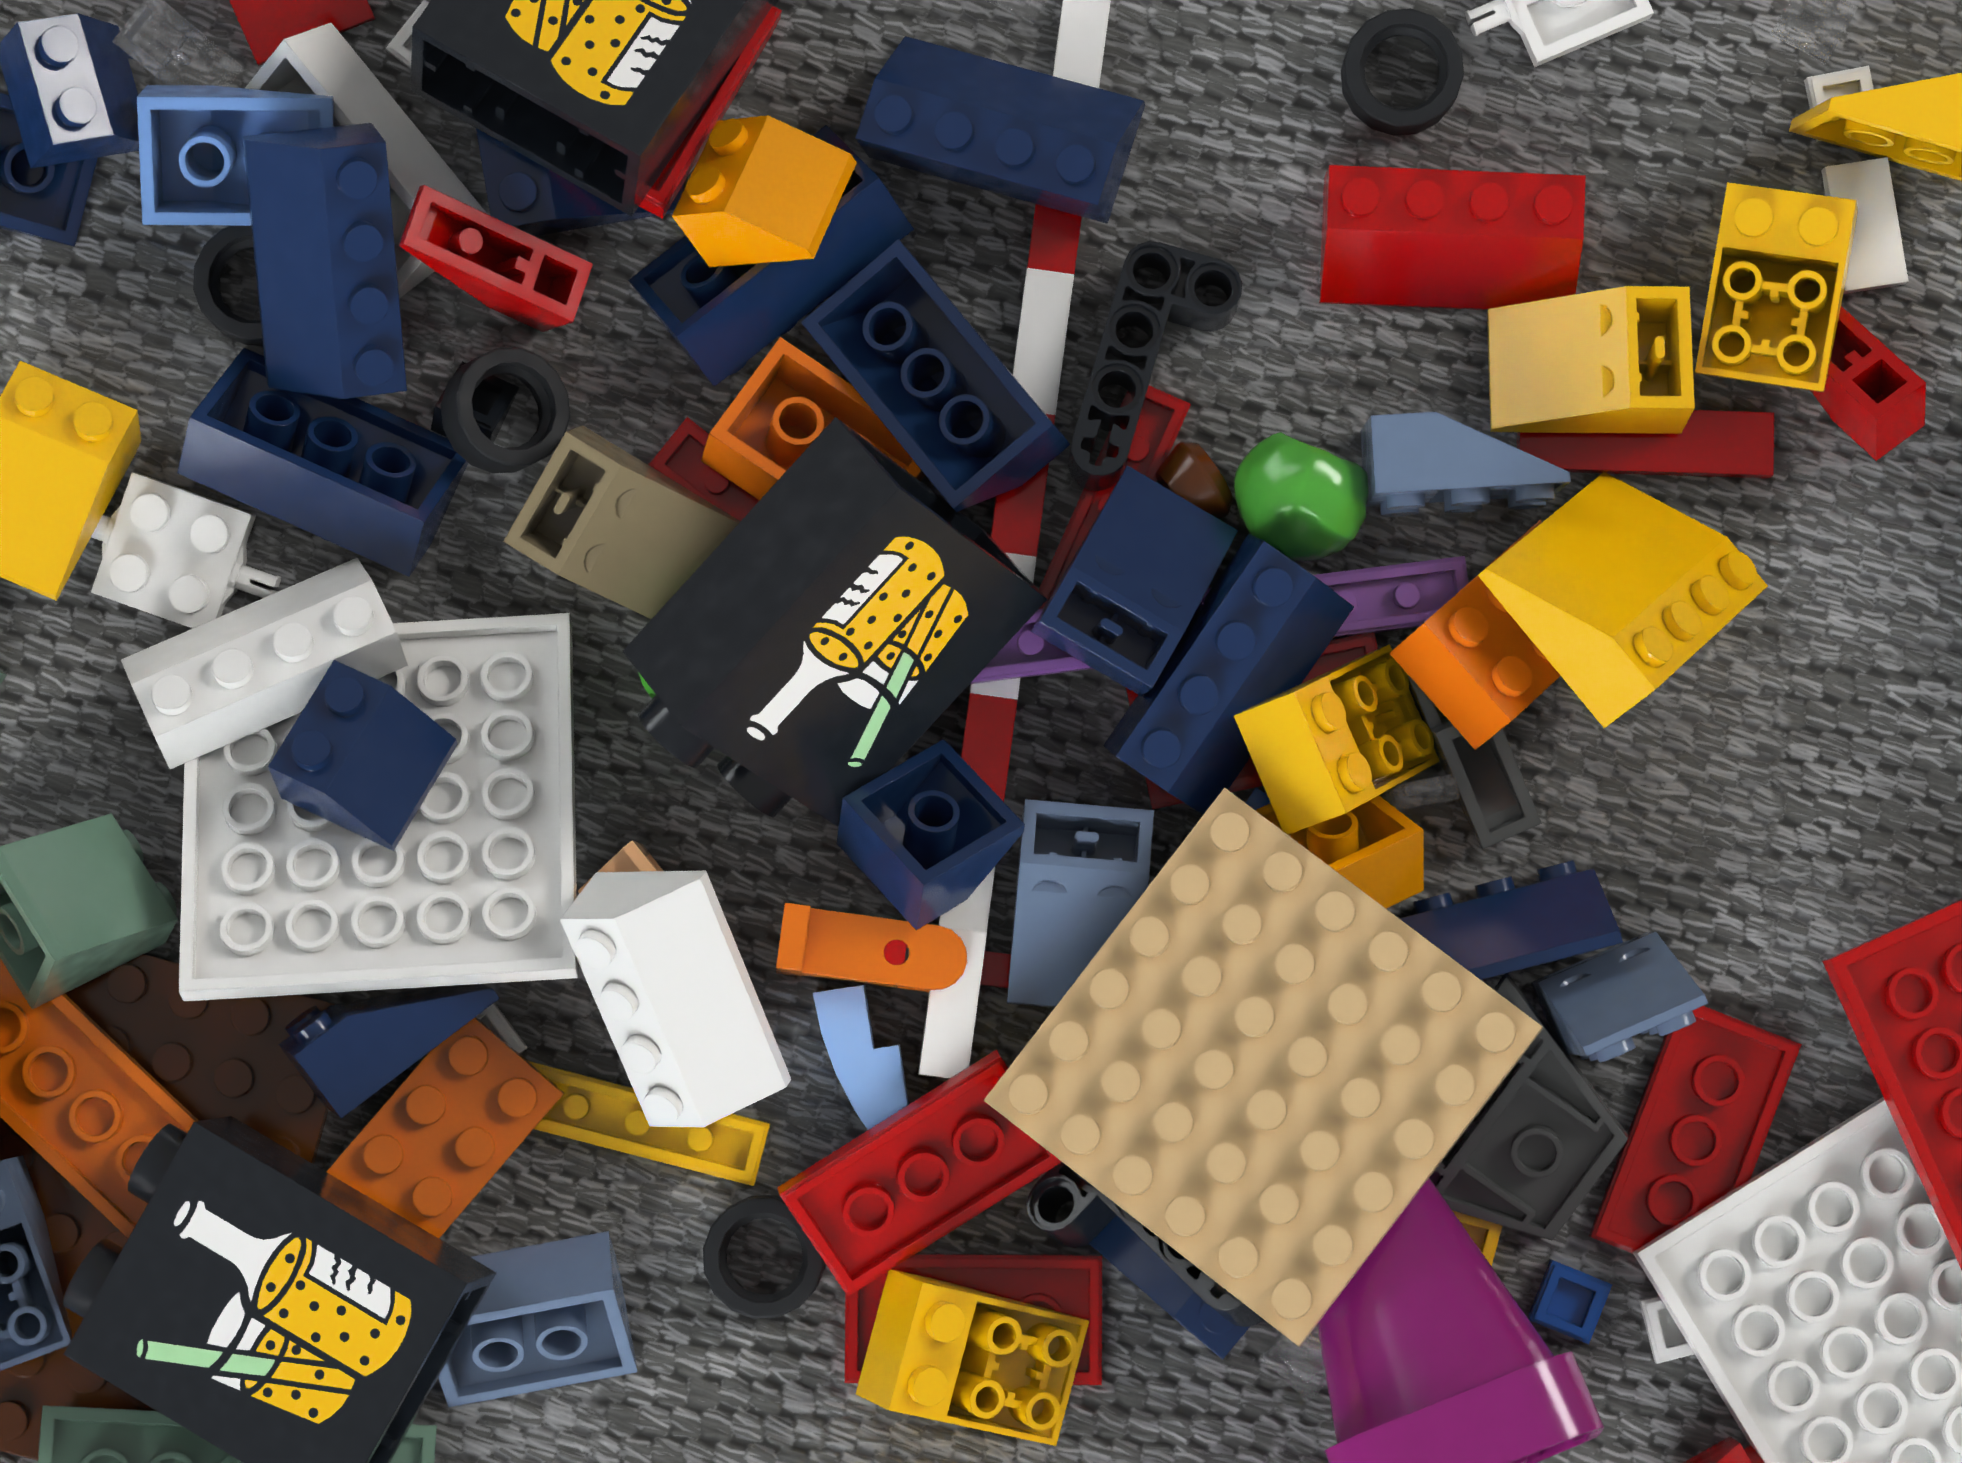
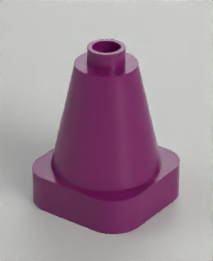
M1429 1178L1317 1324L1337 1440L1336 1445L1324 1451L1328 1462L1538 1463L1599 1436L1604 1429V1425L1573 1352L1553 1355Z

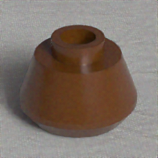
M1189 442L1178 443L1155 473L1158 483L1218 519L1224 518L1230 511L1233 496L1222 474L1199 444Z

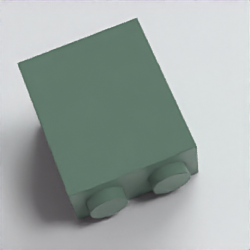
M112 813L0 846V958L32 1009L165 944L178 920L176 917V904L171 893L161 882H154L143 864V852L136 837L127 829L122 831Z

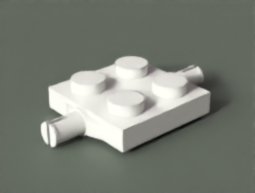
M1494 0L1470 11H1465L1468 25L1473 23L1470 30L1474 36L1509 22L1511 27L1520 34L1534 68L1646 21L1654 14L1649 0Z
M131 473L121 505L111 518L105 515L101 517L91 538L103 542L102 561L91 593L192 629L221 617L225 604L233 597L237 590L261 598L276 593L277 591L255 584L254 581L271 587H279L281 577L246 566V544L256 514L140 473Z

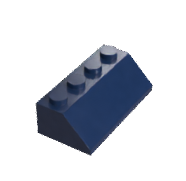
M905 36L874 79L855 139L869 158L1108 224L1144 111L1145 102L1144 100Z
M372 123L244 136V157L268 387L340 399L407 391L386 141Z
M827 125L813 136L850 153L857 163L814 259L709 267L685 235L628 280L714 387L727 376L741 370L750 358L778 336L789 332L802 317L826 298L837 292L895 241L903 239L914 230L881 179Z
M899 239L801 321L807 331L956 512L1022 486L1071 445Z
M243 348L189 417L177 473L410 577L432 544L468 462L453 449L448 438L356 397L340 399L269 388L266 380L264 356Z
M1249 534L1195 611L1188 627L1153 688L1142 697L1138 695L1103 746L1115 757L1204 815L1224 787L1226 789L1230 788L1251 757L1234 715L1300 685L1349 616L1354 606L1274 547Z
M1574 860L1537 869L1540 882L1515 888L1512 876L1475 885L1478 898L1453 904L1450 892L1413 902L1416 914L1399 918L1480 980L1623 943L1620 929L1594 868L1577 872Z

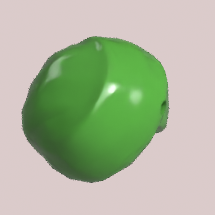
M1279 432L1258 443L1241 461L1234 477L1235 499L1240 516L1251 535L1265 541L1292 561H1315L1343 550L1356 537L1366 519V505L1369 494L1368 475L1355 462L1341 459L1328 451L1308 445Z

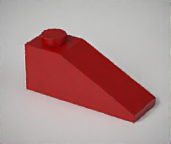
M422 185L418 189L399 246L485 306L541 332L574 322L593 266L591 262L426 185Z
M1841 306L1824 392L1810 391L1833 422L1877 461L1925 426L1926 382Z

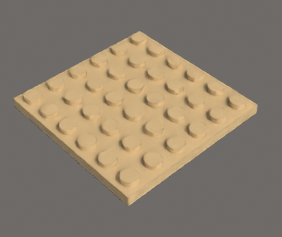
M1224 787L983 1101L1300 1347L1543 1029V1026Z

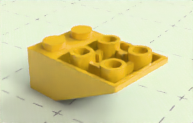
M1727 182L1695 373L1824 392L1858 215L1856 200Z
M1623 286L1490 308L1487 311L1490 432L1682 433L1695 409L1690 287Z
M1390 644L1234 715L1282 831L1287 835L1346 814L1440 762L1434 749V739L1430 728L1421 719L1409 691L1408 677L1403 668L1389 654L1392 651Z
M891 1269L886 1277L856 1395L889 1411L1056 1446L1089 1320L946 1281Z

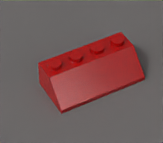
M1329 165L1324 177L1319 303L1488 310L1490 308L1576 294L1584 240L1586 175Z

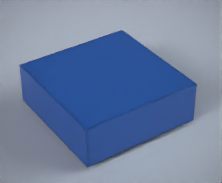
M1550 1259L1527 1318L1532 1322L1589 1344L1612 1284Z

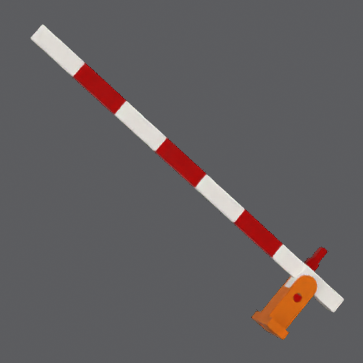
M1111 0L1062 1L1052 76L1099 88ZM1035 204L1012 374L1054 424L1082 217ZM1049 463L1022 486L1000 494L995 499L990 537L1032 583L1034 581ZM1020 678L970 685L961 758L1003 802ZM995 867L966 901L939 916L938 925L926 924L918 930H915L908 921L814 909L811 906L785 903L776 973L929 992L918 1075L950 1079L970 1065L980 985L1008 988L1011 954L985 951Z

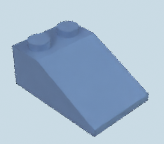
M147 85L137 96L142 225L251 226L243 137L334 127L333 96L212 85Z

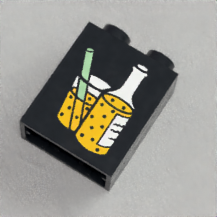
M431 0L412 26L410 91L632 217L729 75L742 51L773 6L775 7L779 0Z
M835 417L623 650V653L656 694L638 714V718L646 730L672 755L686 765L697 768L714 749H717L726 755L717 764L720 773L742 797L764 814L775 817L794 798L838 826L842 798L888 772L1048 599L983 528L960 511L956 512L946 500Z
M232 1116L193 1122L188 1133L172 1124H167L150 1141L130 1176L128 1192L148 1204L124 1247H121L108 1238L102 1239L88 1253L69 1283L63 1299V1306L84 1319L63 1355L243 1463H390L494 1279L496 1272Z

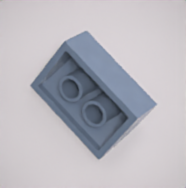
M609 1231L471 1257L495 1271L496 1275L438 1376L448 1407L638 1372L620 1270Z

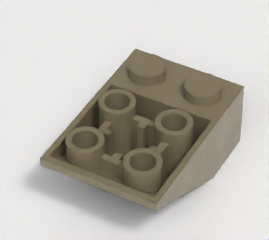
M582 425L565 432L503 542L555 574L652 619L740 521Z

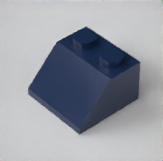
M79 13L17 22L0 42V65L30 168L139 151L138 91L119 26Z
M334 660L268 768L281 799L394 851L458 743L455 737L391 685Z
M943 739L843 797L836 844L915 930H918L966 901L1022 835L1025 824Z

